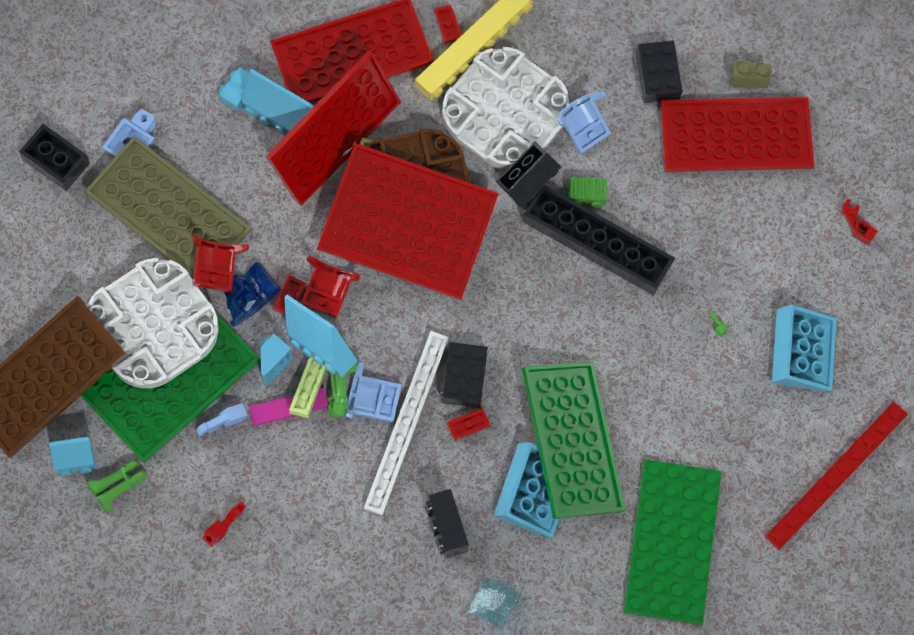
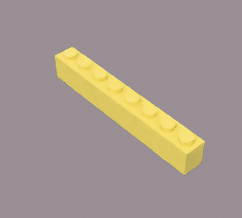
M499 0L415 79V87L430 101L434 97H440L447 85L451 86L460 73L464 74L470 67L469 64L485 49H490L498 37L501 38L507 33V28L510 25H516L521 18L520 16L523 13L527 14L533 8V0Z

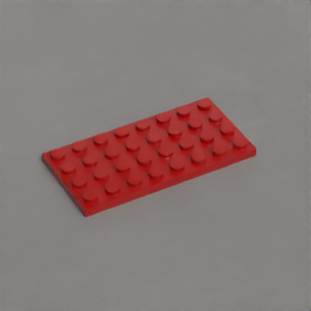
M397 0L270 41L287 90L309 103L321 100L367 51L375 55L387 78L431 65L434 62L411 0Z
M367 51L265 156L295 202L300 206L351 155L352 147H354L353 143L360 144L362 138L367 139L401 103L375 55ZM352 148L347 154L343 155L346 150Z
M809 97L661 100L660 102L665 172L814 168Z

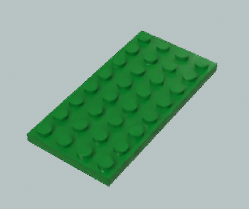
M593 362L523 367L522 374L553 519L624 512L626 510Z
M644 459L623 613L703 625L722 471Z

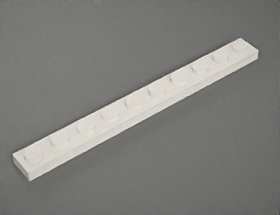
M430 331L365 503L364 510L383 516L449 340L447 336Z

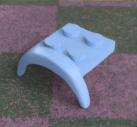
M604 92L590 93L576 99L563 108L557 116L559 125H564L578 153L585 152L611 134L594 103V100L605 97Z
M359 362L349 395L346 417L352 418L354 414L393 423L401 384L362 376L364 363Z

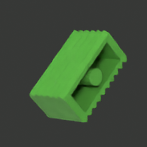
M570 177L568 198L582 206L591 205L592 208H601L606 205L607 179Z

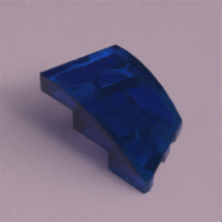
M255 262L245 275L234 274L232 290L230 292L224 291L227 297V307L231 311L233 319L231 325L233 327H236L257 313L281 290L259 262Z

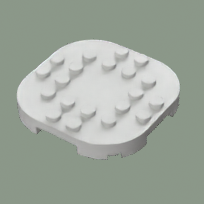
M509 47L494 50L491 48L473 59L472 65L456 84L449 88L443 101L442 114L447 131L456 141L491 166L507 170L534 141L544 150L563 128L557 121L558 114L570 103L567 89L562 81L556 76H550L525 58L523 52Z
M159 258L147 259L135 265L136 268L104 288L102 286L98 289L88 303V307L128 353L112 368L113 371L125 383L138 388H155L164 385L202 360L213 349L219 331L217 316L212 304L208 302L197 286H192L193 280L187 270L172 260H159Z

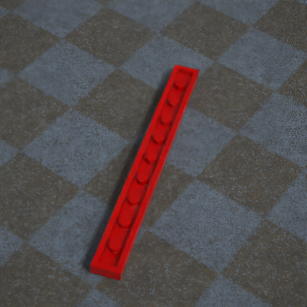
M893 402L764 538L779 551L908 414Z

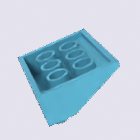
M253 69L250 70L242 98L243 111L250 116H257L265 125L270 124L274 126L278 133L282 135L288 134L314 105Z
M286 295L284 297L287 335L292 340L290 344L296 350L301 349L308 358L313 357V360L319 366L324 365L332 375L336 373L343 377L357 362V359L335 326L289 295Z
M794 305L777 309L772 383L793 388L832 391L836 318Z
M530 442L520 443L517 446L493 516L517 527L553 538L559 519H553L538 446Z

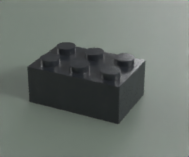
M674 40L638 44L636 59L643 102L679 100L683 90Z
M45 124L39 127L19 151L23 161L65 191L72 186L90 164L88 156Z
M534 141L495 182L522 208L532 200V197L538 191L545 187V183L551 177L557 175L561 166Z
M449 342L442 397L443 404L481 407L488 347Z
M451 488L428 495L425 509L428 518L432 517L433 519L431 521V528L434 536L438 535L437 547L440 555L444 554L445 559L467 553L469 543Z

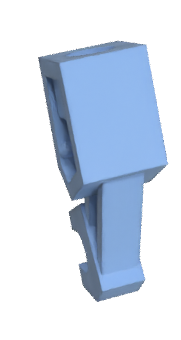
M243 404L226 408L219 414L220 416L200 425L196 430L199 437L203 436L206 432L212 433L222 424L228 427L244 421L248 414Z

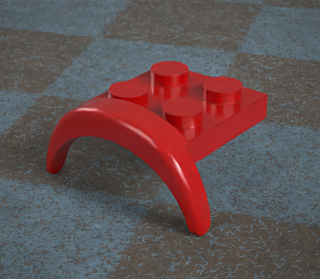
M196 234L193 235V244L197 247L192 286L230 292L232 290L235 255L246 252L249 249V245L219 244L203 240Z
M308 255L307 262L315 270L301 304L307 308L337 318L351 282L359 281L361 274L337 269Z

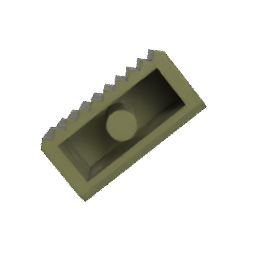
M737 60L734 62L731 70V85L768 88L771 81L770 63L767 65V63L760 64L759 62L757 64L755 62L749 63L748 61L746 63L744 61L738 62Z

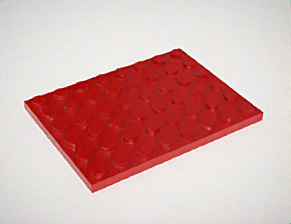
M355 143L316 250L461 301L499 193Z

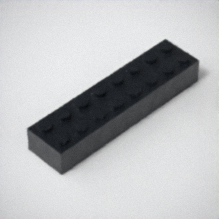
M546 185L537 192L524 213L523 222L653 296H655L675 260V257Z

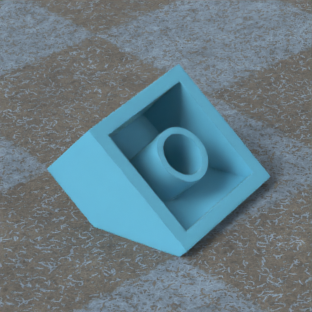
M275 334L271 337H266L261 343V375L265 386L293 360L291 348Z
M89 437L49 442L54 470L60 476H70L72 472L80 471V473H90L92 469H96L94 445Z

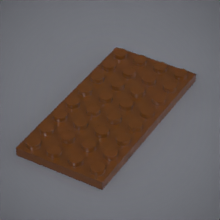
M77 295L0 364V448L9 458H12L128 354L80 296Z

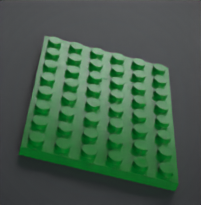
M217 314L219 331L213 349L202 360L166 384L155 388L134 387L125 383L117 376L113 369H110L81 395L84 401L143 464L260 362V358Z

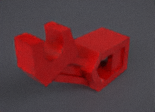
M848 198L842 206V214L845 216L853 232V237L869 245L878 230L864 220H858L857 216L860 206L857 204L855 208H850L851 200ZM859 227L866 231L864 235L858 231Z
M240 501L236 508L233 507L222 522L217 520L205 531L202 539L210 547L217 544L228 533V527L244 512L246 505Z

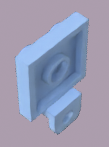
M141 109L135 114L131 122L123 118L102 149L115 157L125 146L124 142H129L133 136L150 148L155 141V138L150 135L156 125L154 116Z

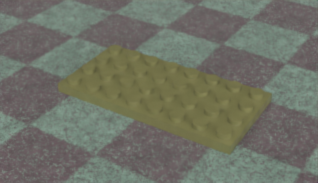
M135 136L130 139L85 190L86 195L168 260H172L185 268L192 279L197 247L193 244V235L196 234L199 238L214 243L239 245L252 230L250 226Z

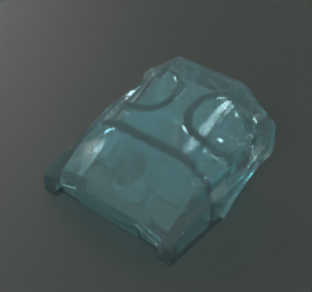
M486 577L468 613L503 630L522 593H518Z

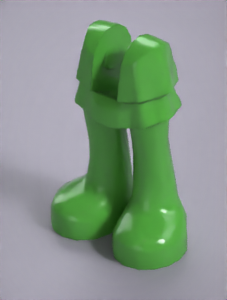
M354 364L343 377L336 373L333 375L330 373L332 396L328 398V411L332 418L346 415L348 407L346 378L348 374L357 371V364Z
M137 460L125 463V466L119 467L117 471L101 480H90L86 483L92 495L97 497V501L105 513L112 510V502L116 497L131 488H135L137 484H141L146 478L147 474L144 470L133 477L128 475L140 466ZM122 478L124 479V481L119 485L115 486L107 492L102 493L107 487H109L113 483L117 482Z

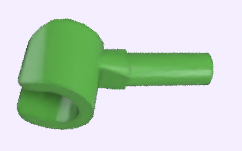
M711 311L709 314L717 325L714 331L718 336L723 337L727 333V325L723 322L721 323L715 313Z

